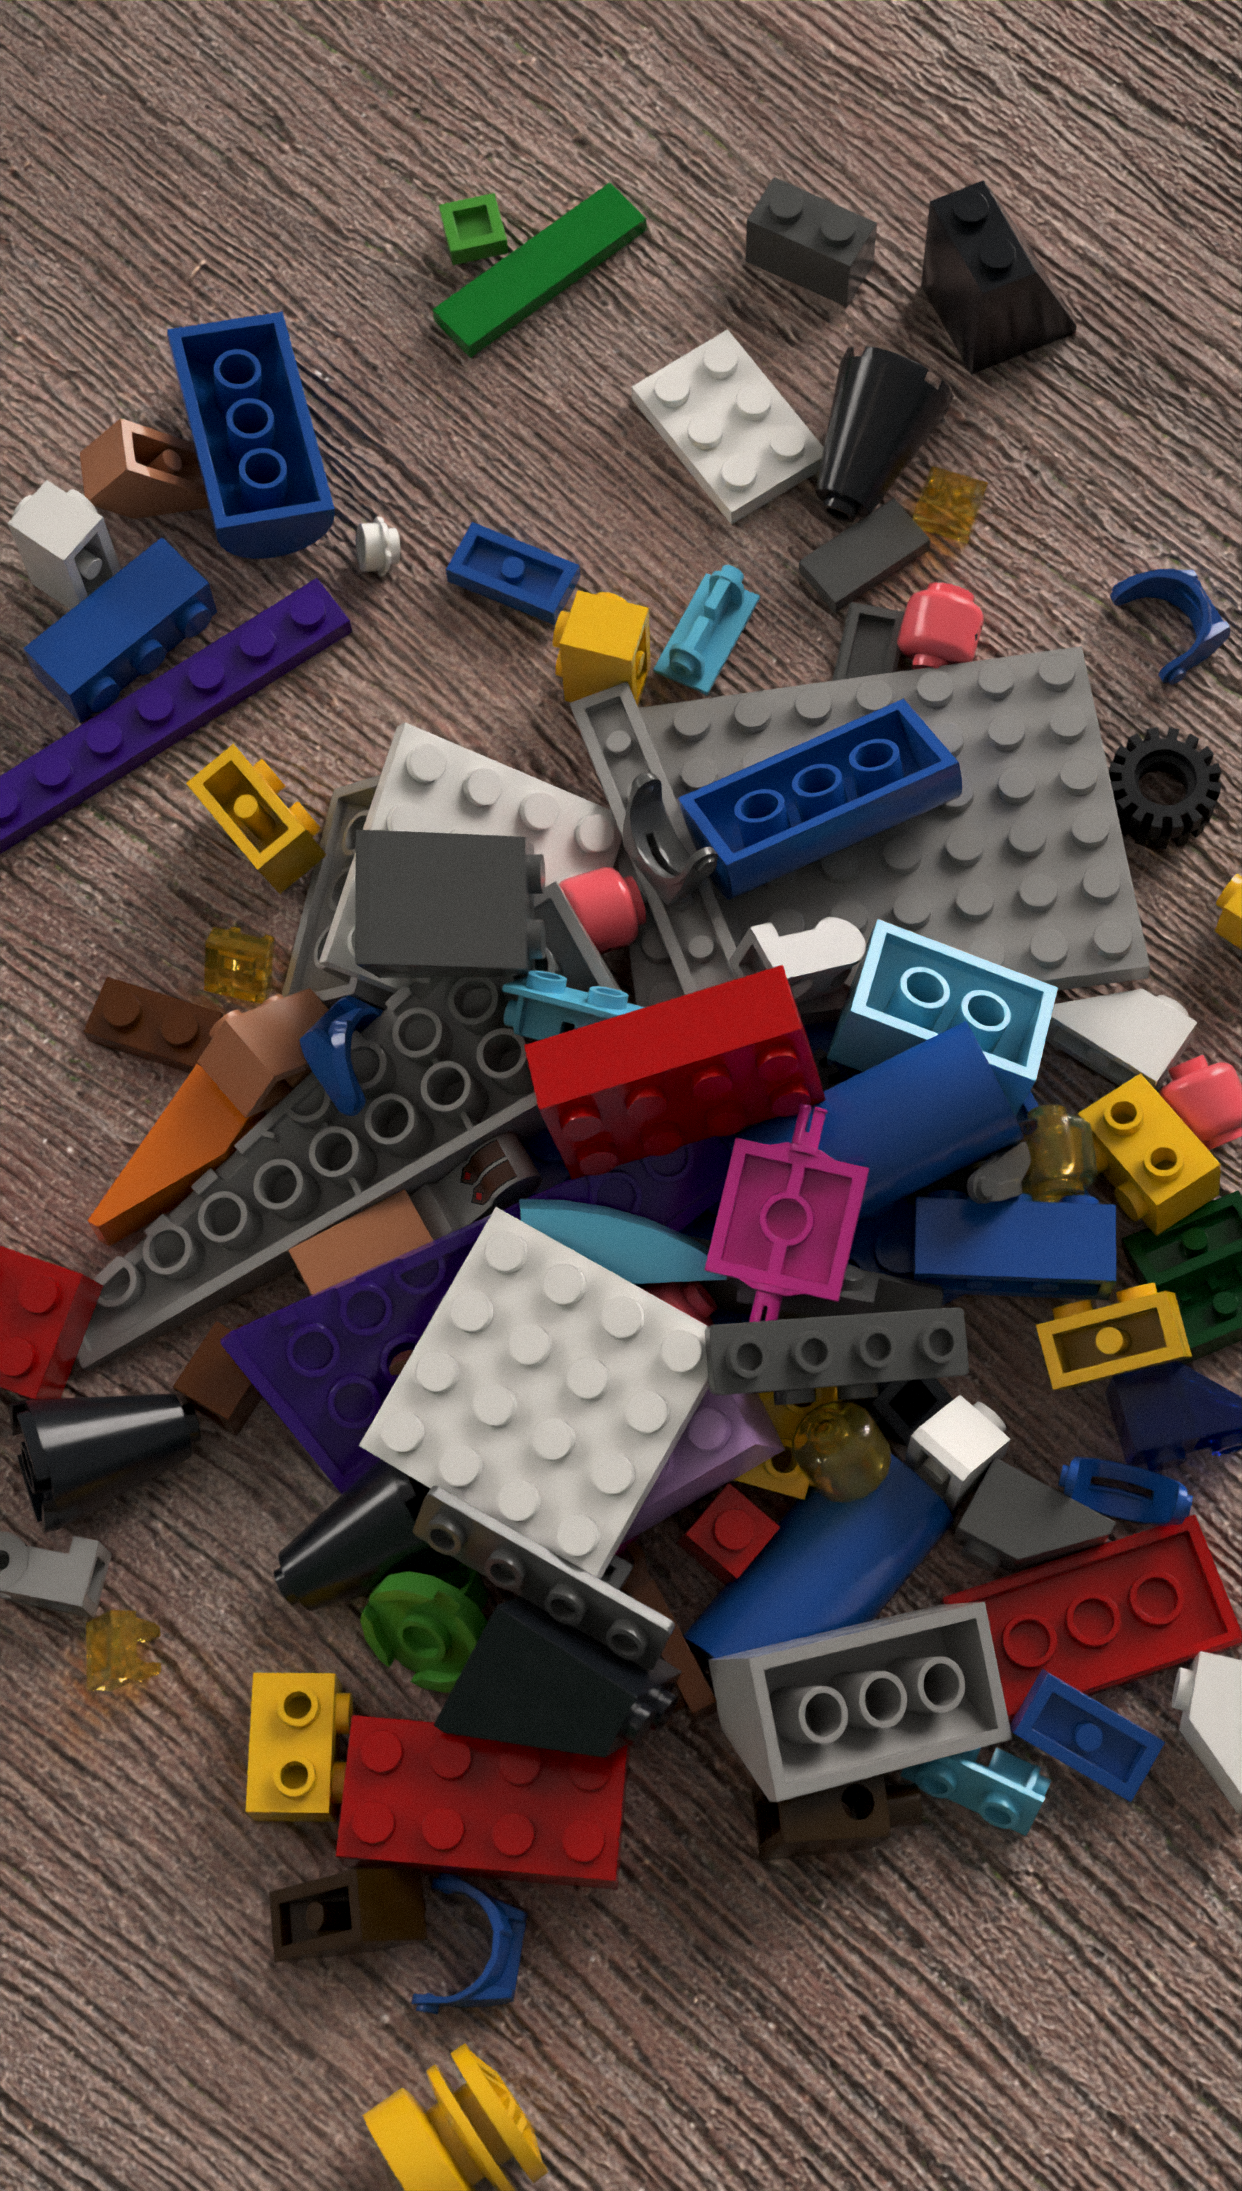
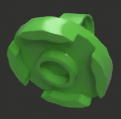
M464 1563L458 1565L454 1570L433 1576L411 1571L390 1574L376 1585L370 1594L368 1604L362 1611L360 1622L365 1640L378 1659L388 1668L396 1659L404 1667L416 1672L410 1681L411 1683L424 1689L443 1693L451 1692L488 1623L481 1612L486 1605L488 1592L480 1573Z

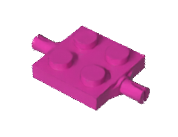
M799 1104V1112L791 1143L767 1145L737 1137L735 1139L704 1270L740 1279L756 1290L749 1322L762 1321L765 1307H768L765 1321L778 1320L783 1296L808 1295L839 1303L869 1175V1168L836 1161L818 1149L825 1116L828 1112L826 1109L815 1106L810 1131L806 1132L812 1107L811 1105Z

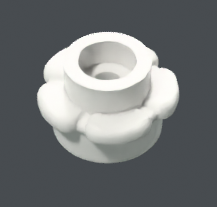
M375 517L373 523H363L357 526L356 553L362 572L378 571L379 576H385L390 569V564L399 563L400 539L396 528H388L382 517Z

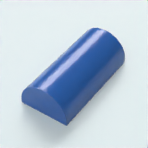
M283 311L167 329L168 343L216 537L220 546L227 552L239 557L264 559L288 555L318 541L332 526L335 508Z
M903 698L678 798V802L696 851L704 847H712L718 854L715 872L709 876L720 893L730 900L959 798L962 794V776L959 762Z
M966 1021L824 1091L826 1100L811 1106L812 1110L806 1131H810L815 1106L828 1110L818 1149L836 1161L869 1168L858 1220L1024 1138L1012 1108ZM798 1114L789 1117L778 1116L765 1120L727 1139L731 1151H733L736 1137L767 1145L791 1143Z
M852 1435L824 1467L820 1481L815 1485L808 1486L805 1500L798 1498L777 1523L781 1528L741 1576L733 1583H726L683 1634V1637L691 1652L709 1666L708 1660L873 1621L953 1525L952 1513L938 1494L906 1464L874 1442L861 1436Z

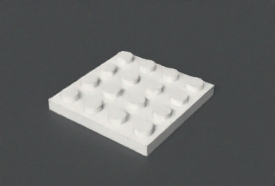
M403 723L396 728L363 830L523 836L534 846V854H543L545 887L555 881L560 884L564 879L598 868H613L622 841L611 810L408 723ZM355 852L318 964L392 993H396L404 984L409 987L415 981L429 983L431 978H378L355 964Z
M495 1207L359 1446L427 1487L438 1486L601 1579L709 1388L705 1329L708 1326Z

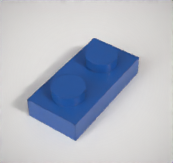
M472 522L446 568L447 582L555 625L560 612L563 611L580 579V565Z
M1044 1669L1039 1673L1010 1724V1730L1013 1734L1129 1802H1132L1165 1744L1156 1735Z

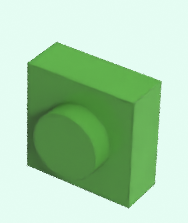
M495 193L439 205L440 219L452 265L508 254L507 238Z

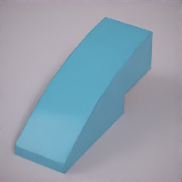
M519 1199L520 1221L632 1284L727 1280V1276L704 1270L709 1248L685 1234L648 1218L606 1206L574 1201Z

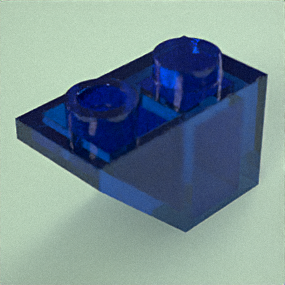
M1174 1361L1112 1377L1105 1395L1126 1464L1132 1466L1147 1464L1148 1470L1156 1472L1185 1463L1187 1461V1453L1211 1448L1213 1456H1223L1242 1450V1397L1179 1361Z

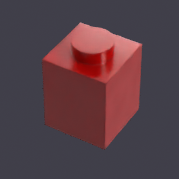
M728 1483L717 1493L676 1543L726 1585L727 1582L733 1583L741 1576L781 1527Z

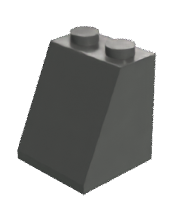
M356 830L355 964L378 978L528 976V971L535 970V959H544L546 950L544 920H534V894H544L545 861L543 854H534V846L523 836Z

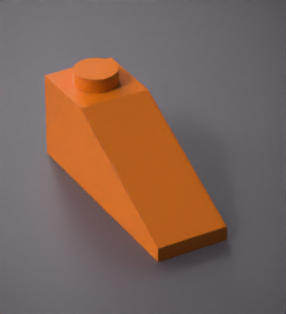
M196 1064L87 1220L98 1240L110 1247L156 1220L162 1213L166 1214L176 1208L194 1191L191 1186L210 1168L216 1170L237 1150L234 1145L266 1116L265 1111L245 1118L230 1099L219 1089L207 1072L200 1065Z

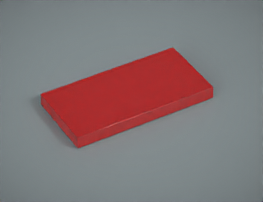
M1195 1514L1186 1517L1182 1524L1157 1526L945 1596L941 1600L942 1604L985 1602L1009 1723L1014 1719L1042 1669L1084 1694L1092 1696L1190 1663L1200 1651L1217 1654L1242 1645V1631Z

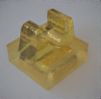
M931 466L913 513V520L924 531L968 544L987 494L988 482Z
M213 927L205 941L204 991L258 1004L266 1001L272 986L274 937L265 934L262 938L242 934L241 928L231 927L227 930Z
M109 1610L86 1623L87 1691H114L120 1687L147 1681L161 1673V1663H147L137 1656V1641L150 1642L160 1637L161 1630L159 1625L137 1618L136 1611Z

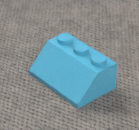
M877 919L866 945L865 954L861 958L840 1012L827 1059L864 1072L966 1021L1016 1116L1037 1079L1058 987Z

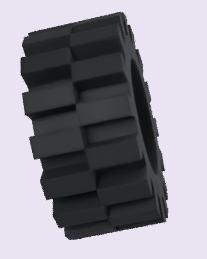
M1158 727L1147 729L1143 741L1138 733L1128 738L1126 748L1122 745L1118 748L1114 755L1113 763L1111 762L1109 776L1122 835L1126 837L1133 829L1138 832L1134 843L1144 847L1147 837L1156 838L1155 849H1166L1170 838H1174L1177 847L1187 844L1190 833L1196 838L1203 832L1206 822L1209 823L1220 794L1222 783L1218 782L1221 775L1219 763L1210 765L1214 753L1208 746L1198 752L1196 748L1199 738L1191 733L1185 743L1178 741L1177 737L1180 729L1169 727L1166 738H1160ZM1148 772H1167L1183 782L1186 795L1175 805L1155 804L1141 794L1139 780Z

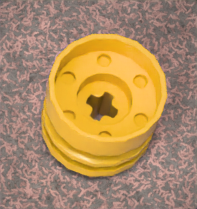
M466 2043L450 2053L466 2080V2083L458 2089L454 2090L436 2064L426 2070L429 2083L438 2102L427 2111L413 2095L404 2088H400L363 2115L371 2135L405 2191H476L474 2185L485 2177L497 2191H517L503 2166L513 2157L516 2158L532 2183H535L549 2173L541 2158L535 2135L536 2131L499 2073L473 2054Z

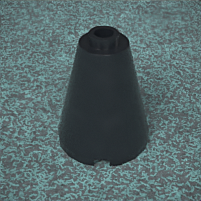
M866 346L862 356H855L854 347L847 348L839 364L815 491L817 497L823 501L822 510L828 515L844 522H854L856 517L864 518L870 515L948 412L954 397L953 393L943 380L938 390L926 382L925 377L929 369L902 355L877 347Z
M175 1393L22 1400L10 1403L9 1407L13 1436L22 1433L25 1440L20 1442L21 1454L17 1456L37 1522L42 1521L43 1533L60 1529L192 1457L191 1443L201 1441L200 1427L193 1405L191 1403L181 1405Z
M380 1459L278 1553L280 1567L274 1570V1577L284 1598L292 1606L301 1603L308 1611H314L369 1595L376 1585L390 1574L411 1571L433 1576L456 1569L462 1562L449 1555L437 1552L427 1542L413 1533L424 1498L431 1488Z

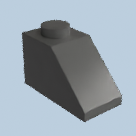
M994 1458L957 1527L953 1542L963 1547L961 1555L974 1565L996 1573L999 1567L1010 1573H1015L1105 1544L1116 1522L1007 1463Z

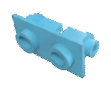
M724 565L721 571H714L712 575L705 574L657 661L653 672L703 694H709L760 600L759 595L744 589L742 584L744 575L739 569L731 565Z
M528 971L527 977L504 984L502 988L503 992L518 995L517 1001L510 1000L506 1006L504 1024L513 1027L516 1035L537 1040L564 1033L566 1022L575 1024L574 1029L645 1008L627 1003L629 995L623 991L601 986L590 987L589 993L566 987V977L546 971Z
M997 1747L988 1767L976 1762L981 1749L978 1748L903 1768L900 1776L916 1783L925 1793L936 1798H947L980 1814L985 1821L993 1826L1012 1829L1024 1836L1027 1835L1044 1802V1796L1051 1782V1779L1039 1774L1040 1766L1033 1765Z

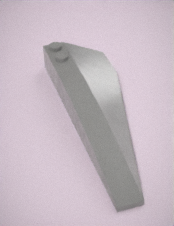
M555 881L545 887L544 894H534V920H544L546 934L545 958L535 959V970L564 976L567 978L566 987L588 993L589 988L592 986L608 987L622 991L559 884ZM527 976L431 978L429 983L415 981L409 987L404 984L385 1002L388 1007L381 1013V1016L373 1020L361 1033L356 1030L352 1034V1065L366 1099L365 1107L355 1116H346L341 1113L329 1098L314 1073L311 1072L234 1145L237 1150L216 1170L210 1168L191 1186L194 1191L168 1216L162 1213L144 1230L147 1235L124 1257L117 1256L93 1279L103 1285L77 1354L82 1368L89 1371L296 1268L288 1251L289 1249L403 1189L406 1190L410 1197L424 1184L438 1183L463 1161H468L470 1154L486 1141L505 1133H515L519 1136L521 1142H524L545 1130L547 1126L538 1108L524 1047L526 1044L539 1040L516 1035L513 1027L504 1024L506 1006L510 1000L517 1001L518 995L503 992V985ZM566 1022L565 1032L574 1030L575 1024Z

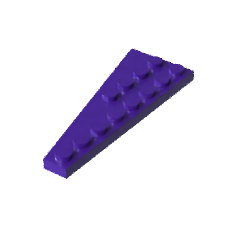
M735 1134L713 1136L681 1146L676 1151L667 1155H651L616 1166L613 1170L602 1175H586L573 1180L570 1179L527 1199L567 1200L606 1206L648 1218L679 1232L721 1199L732 1155L727 1139L735 1136ZM519 1202L503 1209L504 1212L520 1220ZM491 1215L237 1328L220 1339L223 1348L341 1494L380 1460L377 1456L360 1447L359 1444L400 1375L391 1376L389 1367L392 1359L403 1351L415 1349Z

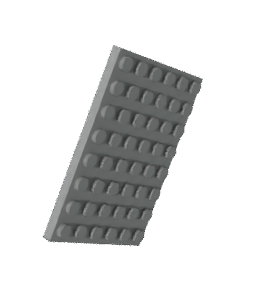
M1082 646L939 666L938 669L928 667L638 708L679 809L678 798L903 698L959 762L962 776V794L959 798L730 900L720 893L710 876H708L707 878L736 948L752 926L771 922L780 937L812 930L820 920L826 917H838L856 926L863 935L867 945L877 919L1053 985L1058 987V990L1139 980L1149 977L1150 963ZM622 840L617 853L619 873L623 877L629 875L633 877L640 890L646 911V923L639 926L638 936L633 944L629 945L636 1005L648 1007L683 996L684 993ZM859 963L852 966L850 976L841 989L833 993L821 995V997L796 1003L803 1025L838 1021Z

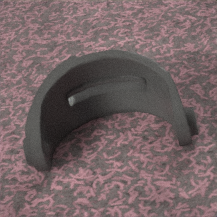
M643 773L637 776L631 785L632 789L623 825V845L625 851L666 905L670 906L689 895L710 874L715 872L718 854L714 848L704 847L690 856L678 839L665 812L661 780L653 773ZM650 845L652 846V850H653V852H654V854H655V856H656V858H657L659 864L657 863V861L655 860L654 856H653L652 853H651V850H650V848H649Z
M1015 1142L904 1197V1199L909 1204L915 1205L916 1197H927L930 1192L938 1190L963 1192L978 1204L1001 1201L1022 1194V1180L1031 1163L1026 1142Z

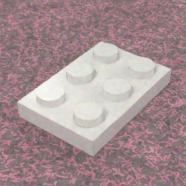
M728 329L632 386V400L731 525L819 472L824 447Z

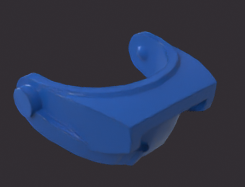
M1157 569L1143 572L1117 583L1112 588L1110 598L1115 606H1121L1140 598H1157L1166 600L1179 607L1190 619L1196 633V640L1187 652L1166 664L1159 671L1158 676L1163 683L1172 685L1180 682L1187 675V670L1211 656L1230 636L1229 624L1227 621H1223L1201 586V582L1198 580L1194 570Z
M349 995L338 1000L299 1041L309 1067L336 1108L346 1116H355L365 1107L366 1099L352 1065V1034L356 1030L361 1033L373 1020L381 1016L383 1010L372 1007Z
M1076 1456L1072 1459L1070 1466L1062 1465L1058 1486L1064 1487V1495L1104 1516L1135 1524L1151 1526L1182 1524L1190 1514L1193 1496L1188 1495L1187 1488L1172 1478L1140 1467L1098 1458ZM1092 1476L1135 1484L1152 1490L1151 1498L1125 1489L1090 1483Z
M439 1873L438 1879L433 1878L431 1889L445 1894L463 1895L473 1900L485 1911L493 1930L492 1952L482 1975L466 1989L447 1997L434 1996L430 1993H413L411 2004L416 2005L417 2012L438 2015L439 2007L480 2008L514 2002L528 1913L508 1902L491 1896L488 1892L471 1883L461 1880L460 1876Z

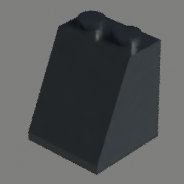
M984 180L930 201L921 286L971 375L1076 333V324L1026 238Z
M518 1596L497 1605L433 1726L448 1734L605 1758L627 1744L635 1747L646 1732L652 1730L657 1733L662 1729L677 1705L678 1697L671 1693L682 1672L661 1658L653 1670L645 1669L632 1660L623 1659L606 1645L571 1625L557 1621L547 1611Z

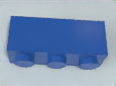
M161 537L23 649L35 677L82 723L94 712H102L110 707L118 698L120 691L138 676L149 674L158 668L165 659L166 654L186 637L192 638L200 634L208 626L212 616L217 613L209 583Z
M938 1190L930 1192L927 1197H916L912 1215L911 1280L940 1285L944 1289V1294L1109 1300L1117 1281L1116 1205L1099 1204L1097 1198L1088 1195L1065 1196L1059 1202H1035L1032 1196L1022 1193L1009 1199L983 1204L967 1199L965 1193L955 1190Z

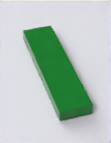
M609 182L432 309L434 321L471 358L647 231V218Z

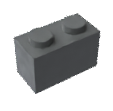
M774 177L747 219L746 262L848 307L874 264L877 222Z

